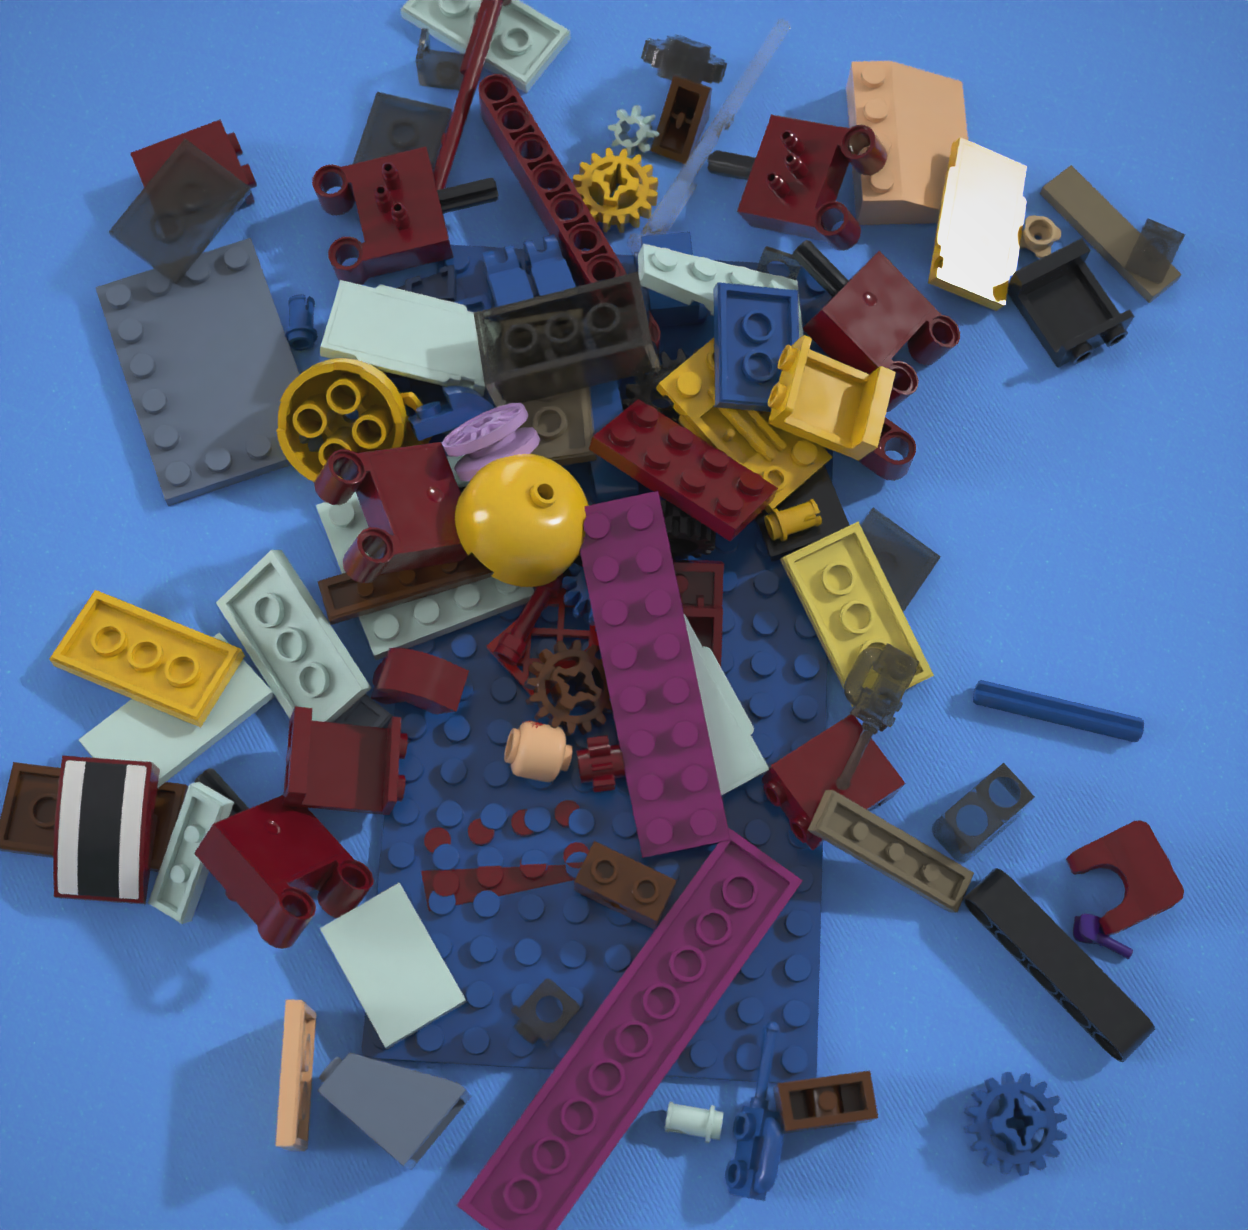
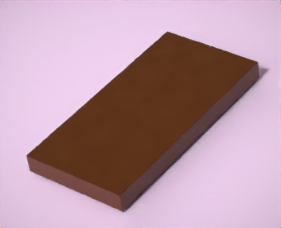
M13 762L0 817V851L53 858L56 803L61 768ZM165 782L157 789L154 813L158 816L150 871L159 872L188 790L186 784Z

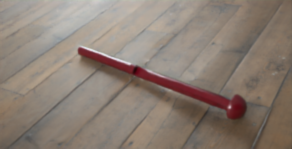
M482 0L460 68V73L464 77L447 133L443 132L441 138L442 146L433 172L438 190L445 189L502 6L510 5L512 0Z

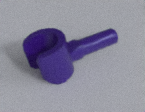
M1091 914L1075 916L1073 925V937L1075 940L1082 943L1104 946L1126 959L1131 957L1133 949L1108 935L1099 933L1100 917Z

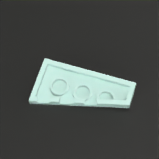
M643 244L638 254L639 285L687 305H690L693 301L702 303L711 311L710 314L713 316V288L717 282L798 290L797 280L751 270L742 266L730 265L705 257L676 252L668 248ZM798 292L799 338H800V337L803 336V328H802V319H801V310H800V301H799V292Z

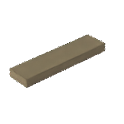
M1072 165L1042 187L1040 195L1148 303H1151L1179 280L1182 274Z
M834 790L825 791L808 828L809 832L948 912H958L974 875V872Z

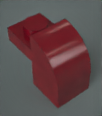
M389 648L387 657L383 658L374 672L372 679L374 688L370 698L384 705L407 702L432 714L457 712L469 671L428 653L405 648Z

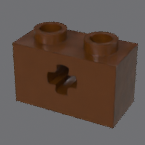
M594 841L574 881V891L655 930L674 891L676 880Z
M870 1070L783 1082L773 1087L776 1111L779 1112L778 1121L782 1126L783 1134L866 1123L878 1119Z

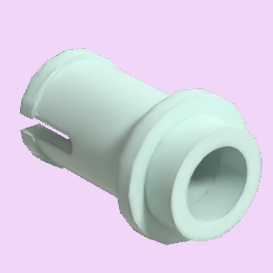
M669 1102L665 1132L706 1138L705 1143H710V1139L720 1140L724 1112L715 1111L714 1105H711L709 1110Z

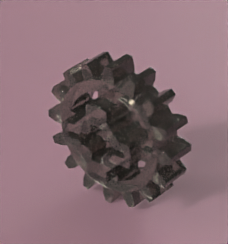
M676 34L675 36L667 35L666 41L659 38L656 40L648 38V40H645L641 55L643 62L658 68L657 75L659 77L672 80L676 74L679 77L687 78L700 84L702 81L720 84L723 81L727 67L724 59L710 54L712 48L710 45Z

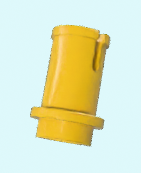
M814 499L782 511L774 508L771 510L770 515L764 517L767 532L772 540L780 539L781 541H786L787 535L822 524L821 516L816 517V514L820 513Z

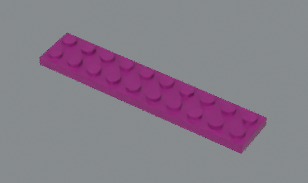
M729 828L730 840L719 842L456 1206L487 1230H557L801 885L802 879Z

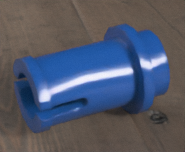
M303 294L294 295L289 298V327L285 330V337L290 347L298 350L311 348L318 338L317 330L314 329L315 301L309 296L307 298V305H305L306 295Z

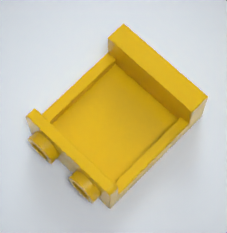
M803 335L794 344L787 345L780 355L778 369L782 371L779 382L774 385L769 395L768 406L772 409L768 424L859 461L878 448L896 372L880 366L869 375L810 350L812 338Z

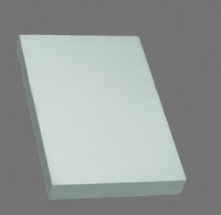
M400 883L320 928L386 1049L467 1002Z

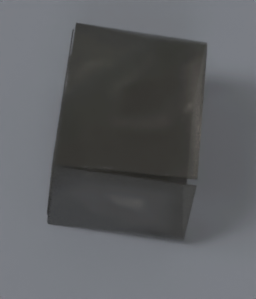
M1002 763L974 787L976 793L969 791L945 812V818L941 815L933 823V836L956 861L967 862L1017 820L1035 796L1005 763ZM997 779L1015 798L1017 803L1014 806L1008 808L1000 807L991 800L989 787L993 780ZM976 805L985 811L988 825L983 833L977 836H969L958 828L956 816L962 807Z

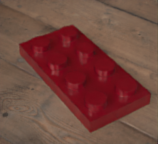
M640 399L636 400L592 437L589 446L590 451L653 492L658 491L661 497L729 541H732L773 501L778 487L763 479L759 474L752 472L729 457L725 452L713 447L693 434L689 429L677 424Z
M571 800L560 802L554 812L556 822L562 827L569 828V816L574 810L580 808L578 804ZM528 809L517 811L511 819L513 831L522 837H528L534 833L525 824L524 817ZM481 818L472 821L468 827L469 839L475 845L485 846L494 838V829L485 827L481 822ZM440 827L430 829L424 838L425 847L433 854L438 846L442 844L451 845L450 834L447 830ZM574 842L565 848L563 854L564 862L572 868H581L583 862L566 863L567 858L574 852L586 854L589 852L586 845ZM521 861L520 866L501 868L498 865L454 869L452 871L421 870L428 911H432L429 906V897L433 891L440 896L454 894L456 905L473 902L478 893L486 890L494 892L497 896H503L575 879L568 875L566 865H548L546 870L547 863L521 865Z

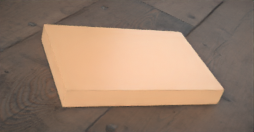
M286 1000L275 1146L288 1151H306L308 1149L317 1013L303 1000Z

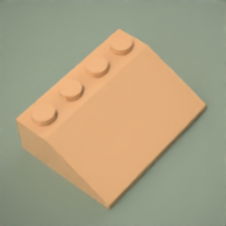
M852 61L846 85L849 128L856 125L870 127L887 151V162L876 174L862 175L852 166L856 220L860 225L938 223L951 145L959 137L968 140L962 81L894 61ZM870 146L864 147L858 155L865 153Z

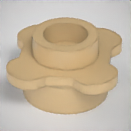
M1028 216L1024 222L1025 228L1021 235L1020 249L1026 248L1034 252L1037 258L1041 259L1051 254V246L1054 242L1060 240L1061 230L1047 217ZM1038 235L1041 239L1037 240L1034 236Z

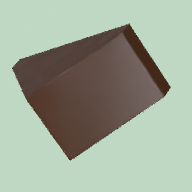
M676 74L673 76L656 130L659 136L654 137L651 152L685 165L689 163L709 120L711 87Z

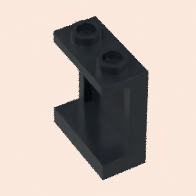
M1082 238L1015 271L1008 284V296L1057 368L1070 361L1073 364L1084 361L1092 355L1095 348L1106 344L1107 347L1117 344L1127 336V328L1135 317L1130 310L1119 313L1090 271L1085 261L1091 250Z

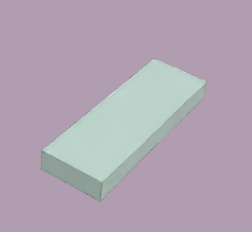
M200 782L189 784L148 904L181 924L192 921L209 874V870L194 853L213 823L229 817L234 804L233 801Z

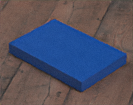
M717 282L713 288L715 407L771 412L772 408L768 406V399L774 385L780 379L782 371L778 369L780 355L787 345H792L799 339L798 290Z

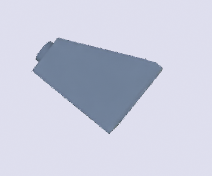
M350 1052L343 1060L337 1056L329 1063L319 1077L323 1084L317 1090L401 1165L410 1170L415 1167L472 1097L460 1083Z

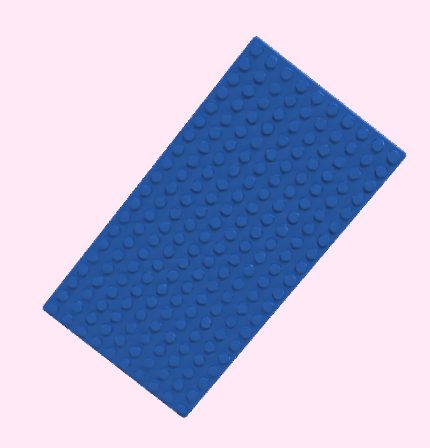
M451 245L454 258L438 261L436 274L440 272L439 268L454 265L456 270V301L488 293L497 316V310L483 265L482 253L493 250L496 260L503 263L506 261L504 248ZM514 248L516 256H519L521 259L522 267L520 270H525L526 275L531 274L529 267L525 266L524 249ZM616 254L637 291L640 288H644V286L639 285V277L635 275L634 255ZM714 260L797 280L802 328L832 298L801 265ZM570 270L576 286L577 305H582L584 319L598 318ZM601 279V280H598V281H599V282H608L609 280ZM535 302V311H540L537 302ZM700 303L697 324L659 327L661 332L659 359L655 366L648 370L640 371L630 368L624 362L608 335L623 411L640 399L679 424L678 419L680 415L674 410V403L667 395L663 397L656 390L659 382L714 338V316L710 314L711 311L704 304ZM623 310L616 311L619 314L629 313ZM803 330V335H806V336L810 337V336ZM812 339L810 350L829 357ZM645 342L635 343V345L637 346L649 345ZM454 429L434 435L429 443H442L444 438ZM824 447L832 456L831 460L825 465L832 481L833 450ZM587 462L561 465L579 483L586 496L588 505L597 503V496L593 494ZM637 481L639 495L653 492ZM753 519L732 541L716 533L715 550L711 551L710 554H701V557L698 558L690 555L688 559L674 556V560L722 561L724 563L721 668L754 727V732L751 736L768 767H770L826 730L828 657L781 560L771 562L756 522ZM569 568L564 572L566 577L570 575ZM527 603L408 648L447 660L468 670L469 673L457 712L432 714L407 702L395 703L394 717H401V733H407L408 736L405 759H399L398 772L400 775H405V792L402 802L397 801L391 813L384 815L376 896L398 883L401 884L467 1002L388 1049L383 1045L365 1012L361 1049L365 1057L381 1060L554 1070L655 931L575 892V880L503 896H497L494 892L486 890L478 893L473 902L456 905L454 894L440 896L433 891L429 897V906L432 911H428L421 871L477 869L483 866H501V868L520 867L521 861V865L547 864L546 870L551 865H566L568 875L576 879L581 868H572L565 864L563 857L565 848L571 843L579 842L586 845L590 850L593 842L596 841L676 880L674 891L656 926L657 929L719 843L642 857L626 774L625 777L614 779V790L594 792L593 782L581 783L577 750L588 749L587 738L608 735L609 745L619 744L613 712L611 714L602 712L606 722L600 727L591 722V731L582 735L578 726H576L572 735L565 736L566 744L572 745L573 748L571 762L568 770H560L552 782L537 781L513 774L510 763H506L504 760L506 743L511 729H518L525 721L548 724L550 719L545 716L540 720H535L534 716L540 708L537 704H526V700L530 697L529 693L486 648V645L519 618ZM548 606L543 610L533 628L557 629L559 607ZM565 607L564 629L589 630V613L576 619L573 616L574 608ZM531 636L530 658L540 659L539 654L545 648L554 654V645L557 643V637ZM563 637V643L566 645L567 650H569L571 643L576 639L581 642V650L584 651L589 646V639ZM600 649L595 654V657L599 660L602 658ZM517 666L523 672V666ZM529 671V679L535 678L536 676ZM591 672L595 686L599 687L596 676ZM570 680L567 683L570 686L568 694L574 696L578 693L575 690L577 683L574 680ZM548 693L547 697L553 705L554 702L551 693ZM578 706L573 708L569 715H584L589 713L591 709H584ZM766 771L722 795L728 829L730 828L803 881L665 1077L757 1082L766 1032L764 1027L768 1022L773 1021L778 1024L779 1032L776 1035L769 1083L817 1078L823 843L812 850L806 842H801L794 835L790 827L789 818L780 806H775L770 802L764 792V784L761 779ZM565 800L574 801L580 807L570 814L568 820L569 828L560 826L556 822L554 815L556 806ZM522 809H528L524 817L525 824L530 830L534 831L528 837L517 835L511 825L513 815ZM481 818V822L485 827L495 831L493 840L485 846L473 844L468 836L469 825L472 821ZM436 827L447 830L451 837V845L442 844L431 854L426 849L424 843L426 833ZM574 852L567 858L566 863L584 862L587 854Z

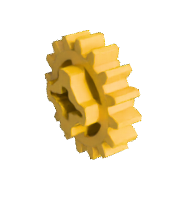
M606 148L605 157L600 158L595 152L592 153L591 165L581 162L579 164V174L573 176V184L596 223L598 221L603 223V232H608L611 225H617L619 232L624 233L625 224L629 222L633 227L638 228L640 226V216L649 219L652 206L657 205L658 178L652 177V165L649 164L641 167L642 156L637 154L632 159L627 158V149L625 148L621 150L619 156H614L611 148Z

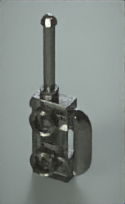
M889 643L882 649L868 647L862 650L845 681L844 695L853 705L850 713L864 722L862 724L863 731L841 776L836 779V785L840 790H846L851 786L850 781L873 734H877L878 731L882 732L888 726L891 727L895 722L896 718L893 715L895 711L898 712L903 705L901 699L917 671L916 668L919 661ZM872 668L879 673L872 689L863 688L862 686Z

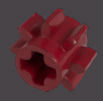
M608 735L587 738L588 749L577 750L581 783L593 782L594 792L614 790V779L625 777L623 753L620 749V744L609 745Z

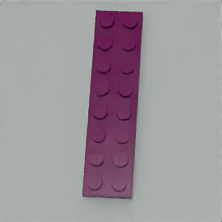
M655 491L585 506L584 530L586 533L580 553L620 749L623 753L625 774L642 857L730 840L659 492Z

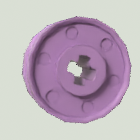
M510 403L486 411L466 421L444 438L441 444L448 456L458 457L464 455L454 467L461 481H470L482 467L491 461L518 454H530L538 447L540 438L537 431L533 427L519 428L528 417V413L522 403Z

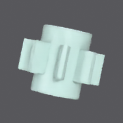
M640 105L633 106L631 116L624 109L617 110L616 113L620 120L617 124L608 125V129L614 131L616 137L611 144L612 147L618 145L625 146L627 156L634 154L637 145L644 153L650 151V146L646 141L649 138L659 136V133L652 130L651 126L655 115L646 117L641 115ZM637 123L640 127L636 132L637 137L629 138L627 132L631 129L630 125Z

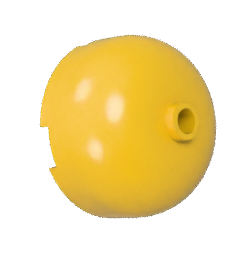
M335 358L312 365L291 382L280 399L278 428L276 429L280 447L290 464L300 474L314 483L317 475L334 451L348 449L361 453L399 448L403 446L405 441L407 414L398 389L383 372L363 361ZM355 410L358 412L357 419H350L346 416V414L352 413ZM302 435L307 438H314L321 435L324 443L318 452H309L308 443H300L299 437Z
M536 454L508 456L496 459L483 466L467 484L456 506V530L468 556L473 553L483 565L494 572L491 575L493 578L514 586H541L556 580L580 555V548L586 533L584 530V520L586 518L585 506H588V502L576 479L558 463Z

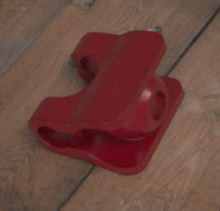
M1142 820L1133 821L1075 850L1065 860L1074 875L1103 868L1113 871L1122 880L1125 888L1123 901L1117 907L1109 910L1099 920L1103 933L1108 936L1117 934L1172 908L1184 895L1183 886L1173 870L1166 853L1160 846L1149 824Z

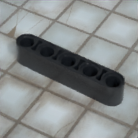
M994 868L963 898L965 906L972 915L1114 1059L1124 1062L1155 1031L1154 1024L1147 1015L1005 872Z

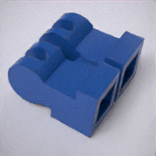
M554 234L543 236L544 252L537 251L532 240L523 242L525 252L524 263L525 266L529 267L531 273L526 275L525 270H520L522 267L521 259L519 256H516L513 245L504 247L506 261L503 263L496 260L493 250L482 253L483 265L498 319L502 316L534 312L535 302H537L539 310L577 305L576 286Z

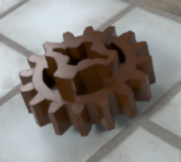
M576 639L571 643L569 650H567L563 641H559L554 645V654L546 648L539 654L543 664L533 662L529 666L528 670L536 677L527 679L524 682L525 688L534 690V694L526 700V704H537L540 708L534 716L536 721L546 716L550 719L548 725H551V727L556 729L559 725H563L565 736L572 735L576 726L584 735L591 731V722L598 727L606 722L602 712L611 714L613 710L609 700L610 695L602 658L599 660L595 657L596 645L593 644L586 651L581 650L580 640ZM561 661H576L575 664L568 669H564L560 666H553L554 664ZM591 672L596 676L599 687L595 686ZM570 680H574L577 683L575 690L578 693L574 696L568 694L570 686L567 683ZM545 688L550 690L554 702L553 705L547 697ZM578 706L584 709H591L589 713L584 715H569L570 711Z

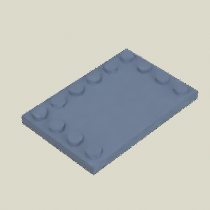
M251 238L95 287L160 487L168 506L291 465L280 447L276 429L278 428L280 399L287 387L300 374L288 340L285 337L283 326ZM302 435L299 437L300 443H308L309 452H318L324 443L321 435L314 438H307Z

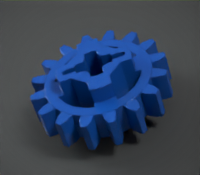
M1005 1072L1001 1076V1085L993 1077L985 1080L988 1092L985 1093L979 1089L974 1090L971 1095L978 1102L977 1107H967L964 1110L965 1114L974 1118V1124L965 1127L964 1133L976 1134L978 1139L970 1146V1149L972 1151L984 1149L987 1154L984 1157L983 1164L990 1166L998 1160L1000 1162V1173L1004 1175L1010 1173L1013 1165L1016 1166L1019 1176L1028 1175L1030 1162L1037 1170L1045 1169L1047 1166L1043 1155L1045 1154L1051 1158L1058 1157L1060 1152L1053 1145V1142L1065 1140L1067 1134L1057 1130V1123L1067 1120L1066 1114L1054 1112L1053 1107L1060 1101L1059 1096L1046 1098L1044 1092L1046 1091L1047 1083L1043 1081L1034 1087L1030 1086L1031 1077L1028 1073L1022 1074L1018 1081L1015 1082L1012 1073ZM1000 1095L998 1111L993 1117L986 1118L990 1104ZM1023 1095L1030 1098L1040 1111L1036 1112L1024 1102ZM1013 1116L1015 1119H1022L1024 1128L1017 1131L1014 1128H1008L1006 1120ZM1039 1129H1044L1039 1145L1033 1151H1030L1033 1148L1031 1139ZM990 1136H996L1005 1143L1007 1153L999 1149L993 1143Z

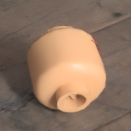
M525 721L518 729H511L506 743L504 760L506 763H510L511 770L516 776L542 782H552L560 770H568L573 748L572 745L566 744V737L562 728L557 727L555 729L548 724Z

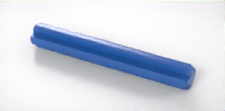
M978 681L973 693V703L976 705L1126 741L1138 742L1144 731V720L1140 717L989 681Z

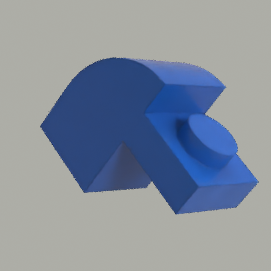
M458 385L442 388L447 404L441 406L440 402H431L422 405L416 409L417 414L408 417L413 434L420 441L457 428L466 421L494 409V406L474 389Z

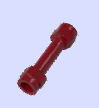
M564 573L548 584L535 587L534 593L511 632H504L494 651V654L499 659L510 665H517L527 649L525 641L551 597L557 598L560 593L562 580L566 577Z

